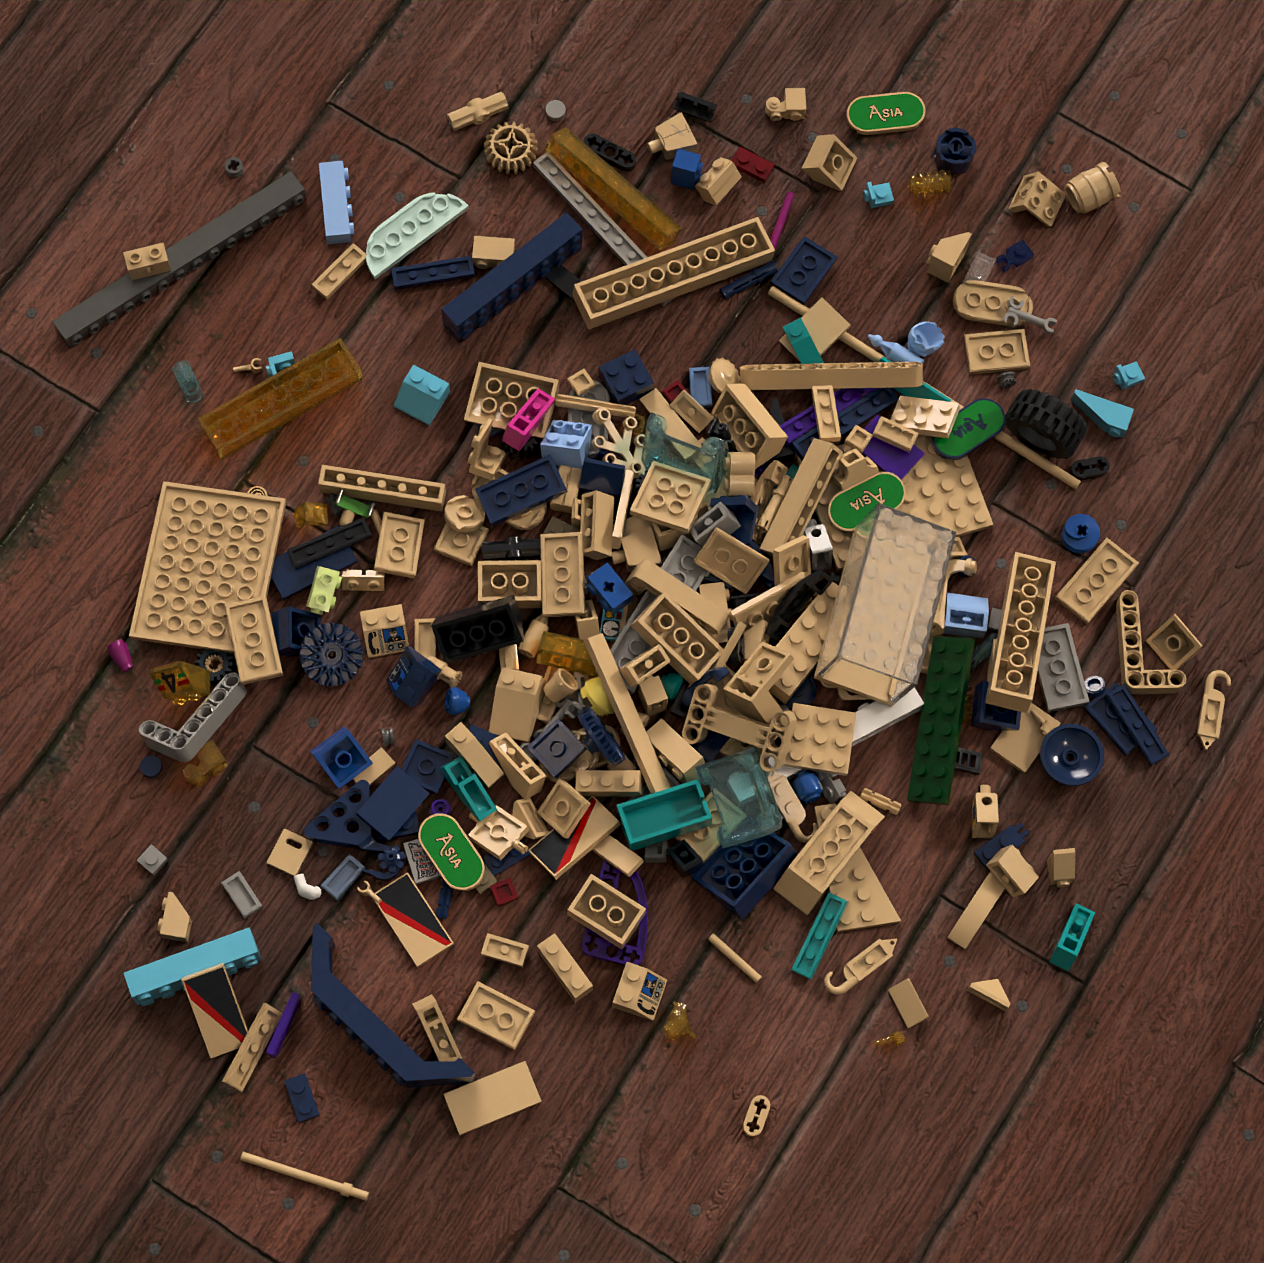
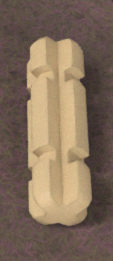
M864 788L860 795V798L864 801H870V804L883 810L888 809L890 813L895 815L899 813L901 808L900 803L896 801L891 802V799L876 792L874 794L867 788Z

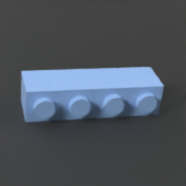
M343 161L319 163L327 245L351 242V235L355 233L353 222L349 223V216H353L352 205L347 203V198H351L350 186H346L345 180H349L348 168H344Z

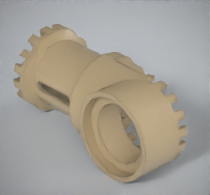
M434 656L425 657L442 669L437 680L441 679L450 684V688L456 687L460 682L458 679L461 680L462 677L461 671L453 670L448 667L446 662H442Z

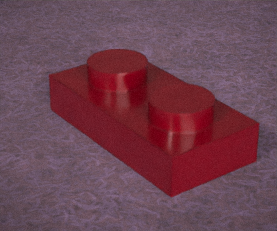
M742 147L738 148L731 160L738 170L763 183L767 181L775 166L772 162Z

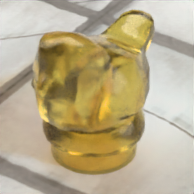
M673 1002L674 1007L669 1014V1020L662 1027L664 1033L671 1040L679 1038L681 1034H686L695 1039L697 1036L690 1029L686 1005L682 1002Z

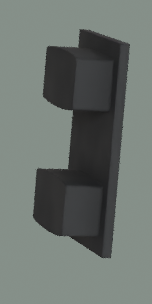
M762 593L732 596L730 599H733V607H738L746 603V597L759 596Z

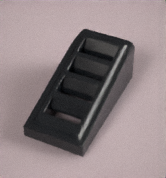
M958 747L957 755H959L958 764L955 763L954 771L980 775L983 753ZM964 756H968L966 766L962 765ZM972 757L976 758L975 768L971 767Z

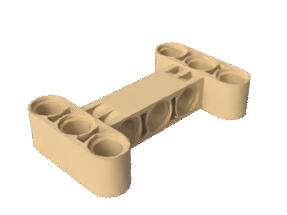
M707 683L696 687L682 731V737L687 743L702 742L706 738L708 730H712L762 748L759 763L760 767L766 772L778 770L784 765L797 721L793 712L786 710L776 713L771 720V724L768 725L717 707L719 690L716 685ZM705 688H707L710 693L708 699L705 698L703 694ZM699 708L702 709L704 713L702 719L699 718L697 714ZM783 715H784V716L787 718V720H788V723H787L786 726H784V725L781 723V717H782ZM693 728L696 729L698 733L696 739L693 738L691 734ZM776 736L781 738L780 747L775 744ZM770 756L775 759L774 767L769 764Z

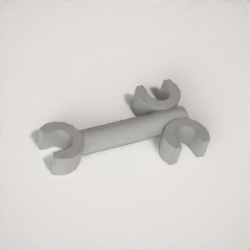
M1014 296L1010 297L1007 302L1008 310L1002 318V324H1005L1007 318H1010L1013 321L1012 327L1014 328L1018 324L1019 318L1042 327L1045 334L1051 335L1054 332L1053 329L1048 327V324L1055 325L1056 319L1048 318L1044 320L1023 312L1020 309L1024 305V300L1015 305L1013 303Z
M568 695L563 702L556 703L560 710L543 729H538L533 734V737L536 739L557 718L562 720L568 715L571 719H574L573 711L575 709L581 711L582 706L573 701V698Z

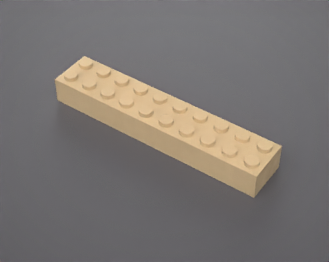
M756 217L574 284L572 296L588 329H592L772 261L775 249L759 218Z

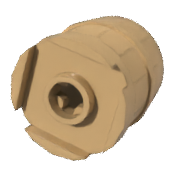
M1101 162L1095 165L1094 168L1079 173V175L1069 180L1065 185L1067 198L1078 214L1098 209L1110 200L1114 201L1121 197V195L1117 194L1121 192L1119 183L1113 171L1110 173L1107 171L1106 168L1109 167L1107 163Z

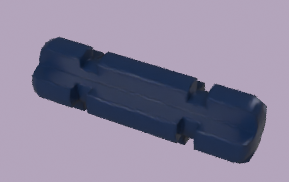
M443 879V888L440 890L437 904L439 908L436 909L435 914L439 919L447 918V908L450 906L452 896L451 887Z

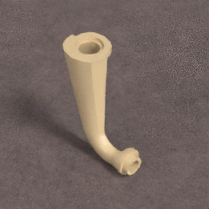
M968 558L966 561L960 559L948 560L936 568L925 591L915 629L919 634L938 636L944 633L948 579L957 572H962L968 576H972V573L976 574L977 562L972 561V558Z

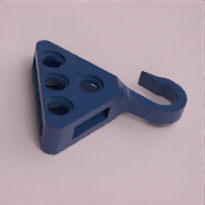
M366 780L358 781L310 822L304 829L306 838L317 843L360 849L367 852L384 853L383 847L387 845L375 842L373 840L372 828L355 815L371 796L369 783ZM355 794L361 796V800L358 803L350 802V798ZM341 808L345 810V814L342 817L334 816L336 809ZM325 822L329 824L326 831H319L317 829L320 823ZM352 824L359 826L358 831L355 833L348 832V827ZM396 867L395 873H382L377 870L362 869V873L373 876L380 881H389L395 878L401 869Z

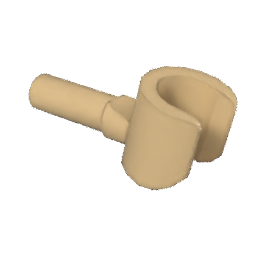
M254 358L251 364L233 367L234 372L251 370L253 373L258 374L261 372L262 367H255L254 365L260 364L261 359Z
M1034 709L1030 712L1042 725L1039 729L1042 735L1046 736L1053 730V724L1050 721H1045Z
M363 881L367 886L366 890H360L357 887L362 896H370L377 903L382 901L372 891L367 881Z

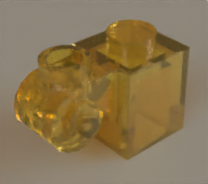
M213 739L205 743L196 754L200 761L197 767L193 764L187 765L183 770V774L189 783L198 787L207 781L206 777H210L213 774L214 776L219 775L225 770V767L228 766L227 762Z

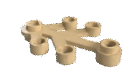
M603 407L597 409L593 413V421L597 425L605 427L614 443L606 441L603 436H596L592 440V446L595 449H604L621 454L625 461L617 459L612 453L605 455L602 461L608 462L607 457H610L612 463L624 465L625 472L626 470L633 471L634 479H639V475L641 473L644 475L645 465L641 458L643 447L648 443L647 437L644 434H640L634 438L635 450L632 456L629 447L632 430L637 426L636 419L628 417L623 421L624 431L621 438L610 420V411ZM601 412L605 414L606 418L601 416ZM628 421L632 422V426L628 425ZM639 438L643 440V444L639 442ZM596 440H600L601 446L596 443ZM634 465L637 466L638 471L634 469Z

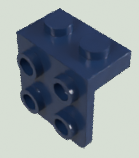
M745 495L711 498L710 506L712 508L721 502L733 511L741 525L730 535L745 545H750L759 507Z

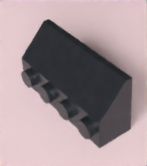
M514 595L438 616L431 625L446 663L524 642L521 613Z

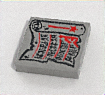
M419 839L403 843L416 885L442 877L422 848Z

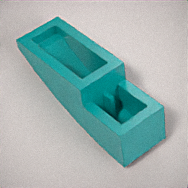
M462 756L456 757L439 768L453 790L478 821L483 820L497 810L476 774H472Z

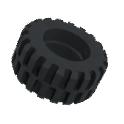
M1025 389L1020 391L1005 415V425L1014 436L1018 437L1021 442L1026 443L1027 446L1056 459H1067L1073 456L1087 433L1086 422L1083 421L1081 415L1077 414L1076 410L1070 408L1068 404L1063 403L1058 398L1052 397L1045 392L1042 393L1039 390Z

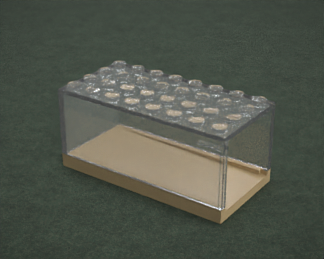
M880 503L869 512L853 532L814 679L891 707L917 685L953 549L956 531Z

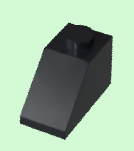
M685 839L666 849L674 869L682 878L690 876L702 868V858Z

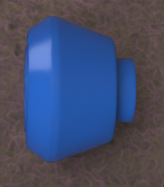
M457 687L450 688L445 696L446 712L451 716L464 713L470 706V697L467 696L466 692Z

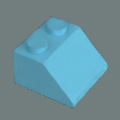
M413 365L401 385L394 407L430 426L450 393L449 383Z

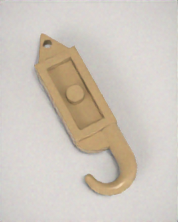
M1222 670L1213 671L1207 676L1202 697L1196 736L1200 738L1205 751L1215 740L1219 739L1225 703L1224 695L1220 691L1213 689L1214 680L1216 677H1223L1226 680L1227 686H1231L1229 675Z
M771 771L772 775L770 776V772H767V784L765 787L778 810L784 816L785 822H787L797 840L808 843L818 830L817 824L813 823L814 829L811 835L805 836L798 825L805 819L806 811L786 776L780 775L775 771Z
M878 939L849 961L843 968L844 977L847 981L839 987L831 985L830 977L833 975V972L830 971L824 979L826 989L835 995L847 992L893 957L892 952L897 939Z

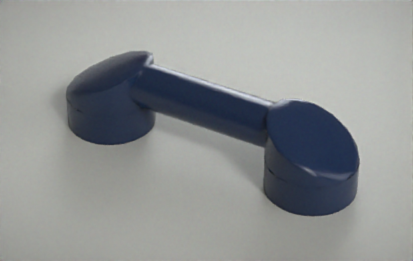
M717 667L710 669L698 681L688 687L682 698L684 706L686 708L690 707L693 693L697 686L706 684L712 678L716 683L729 674L727 668Z

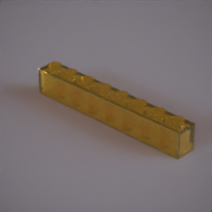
M565 127L551 135L545 150L661 251L675 242L682 228L568 128Z

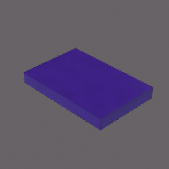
M876 415L864 430L873 434L880 416ZM875 437L871 439L862 452V455L864 457L868 456L882 472L893 473L901 480L925 454L915 445H913L909 453Z

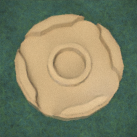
M462 495L456 496L447 502L444 510V519L452 529L467 533L473 532L482 526L486 512L482 504L475 498L471 499L468 498L469 496Z

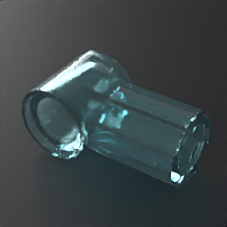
M180 361L176 363L172 370L186 400L190 403H198L203 398V391L189 362ZM196 389V391L189 393V390Z

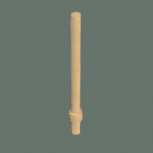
M243 1152L240 1160L340 1192L342 1196H353L365 1201L368 1199L369 1192L355 1188L353 1184L346 1182L342 1184Z

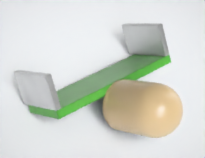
M343 489L339 491L334 504L345 509L339 521L341 527L353 522L355 514L365 518L370 517L374 503L368 506L343 495Z

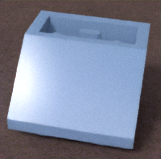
M553 420L540 444L542 458L551 455L556 466L565 465L571 468L582 469L584 458H588L592 424Z
M947 593L944 634L984 639L987 632L989 615L988 598Z

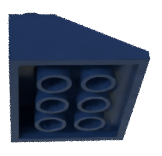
M747 815L730 836L702 863V868L690 877L728 911L743 920L782 877L786 869L797 857V853L789 842Z

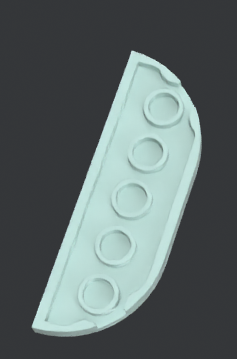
M428 193L412 200L380 224L371 234L367 242L366 262L372 277L376 280L469 209V205L451 194Z

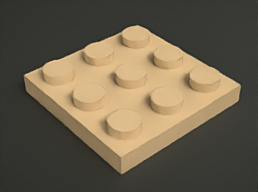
M653 461L632 504L630 515L689 533L710 488L711 479Z
M793 703L792 712L795 714L797 721L784 766L847 776L856 713Z

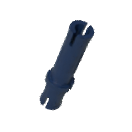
M770 261L766 265L758 269L754 268L747 275L719 288V291L724 300L755 283L760 284L763 282V279L777 273V266L773 261Z

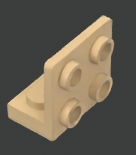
M1040 172L1031 173L1023 176L1009 209L1014 213L1027 210L1047 227H1050L1058 214L1066 193Z
M488 419L485 425L482 424L478 436H474L471 444L474 450L468 459L470 464L469 473L489 480H493L506 458V453L503 450L488 445L493 423L492 419Z

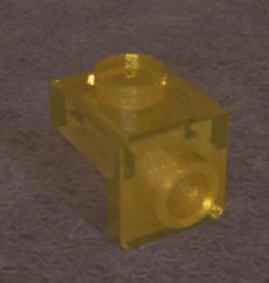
M303 502L294 512L296 526L302 528L306 524L327 525V504Z

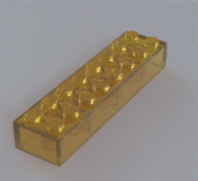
M339 338L197 419L203 433L220 460L363 380L362 370L342 339Z

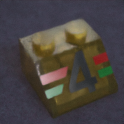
M182 661L149 669V674L164 699L171 700L174 704H185L188 700H200L201 697L210 695V670Z

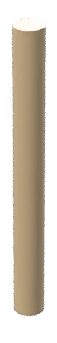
M739 621L714 668L724 667L747 625ZM712 678V679H711L710 681H708L707 683H712V684H714L715 681H714L713 678ZM705 688L703 691L705 698H707L709 694V690L707 688Z

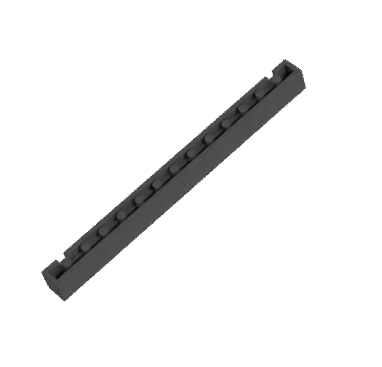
M289 172L166 249L171 271L132 281L129 273L53 320L56 331L68 347L79 344L89 334L97 333L105 324H110L124 312L128 313L133 310L135 305L149 300L156 292L165 290L170 283L175 280H181L185 277L186 273L200 268L205 261L216 258L224 249L231 248L240 239L251 236L256 229L265 227L272 219L284 215L294 205H300L306 199L305 189L294 174Z

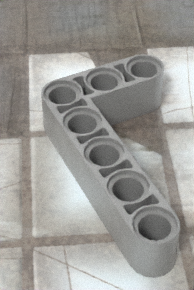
M229 673L219 682L179 731L149 720L140 725L139 733L147 747L177 761L188 762L195 757L247 694V689L245 685H241L239 674Z

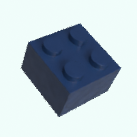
M632 350L599 366V378L609 392L613 403L628 405L654 390V382L636 350Z

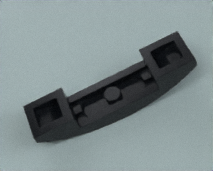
M820 569L797 583L775 609L765 633L779 643L792 627L789 624L791 619L815 592L821 596L834 579Z

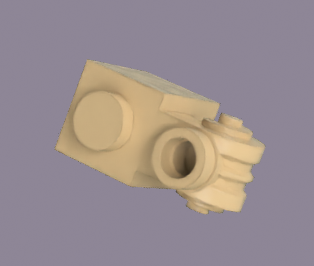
M785 88L784 101L781 103L776 97L769 98L766 101L765 112L770 117V120L779 121L782 117L794 121L805 119V88Z

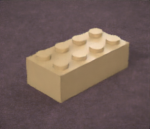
M665 591L656 596L630 625L651 647L660 644L671 661L669 664L689 684L698 681L724 650Z

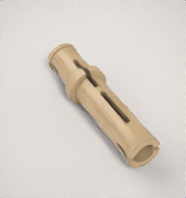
M783 475L777 489H774L771 493L772 498L755 526L757 530L762 527L760 532H768L793 481V478L789 481L790 476Z

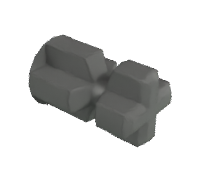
M331 494L325 498V501L328 505H332L330 509L334 516H338L345 509L334 504L337 497Z

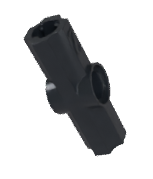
M508 537L504 541L482 542L483 561H522L524 558L541 557V538L522 539L520 537Z

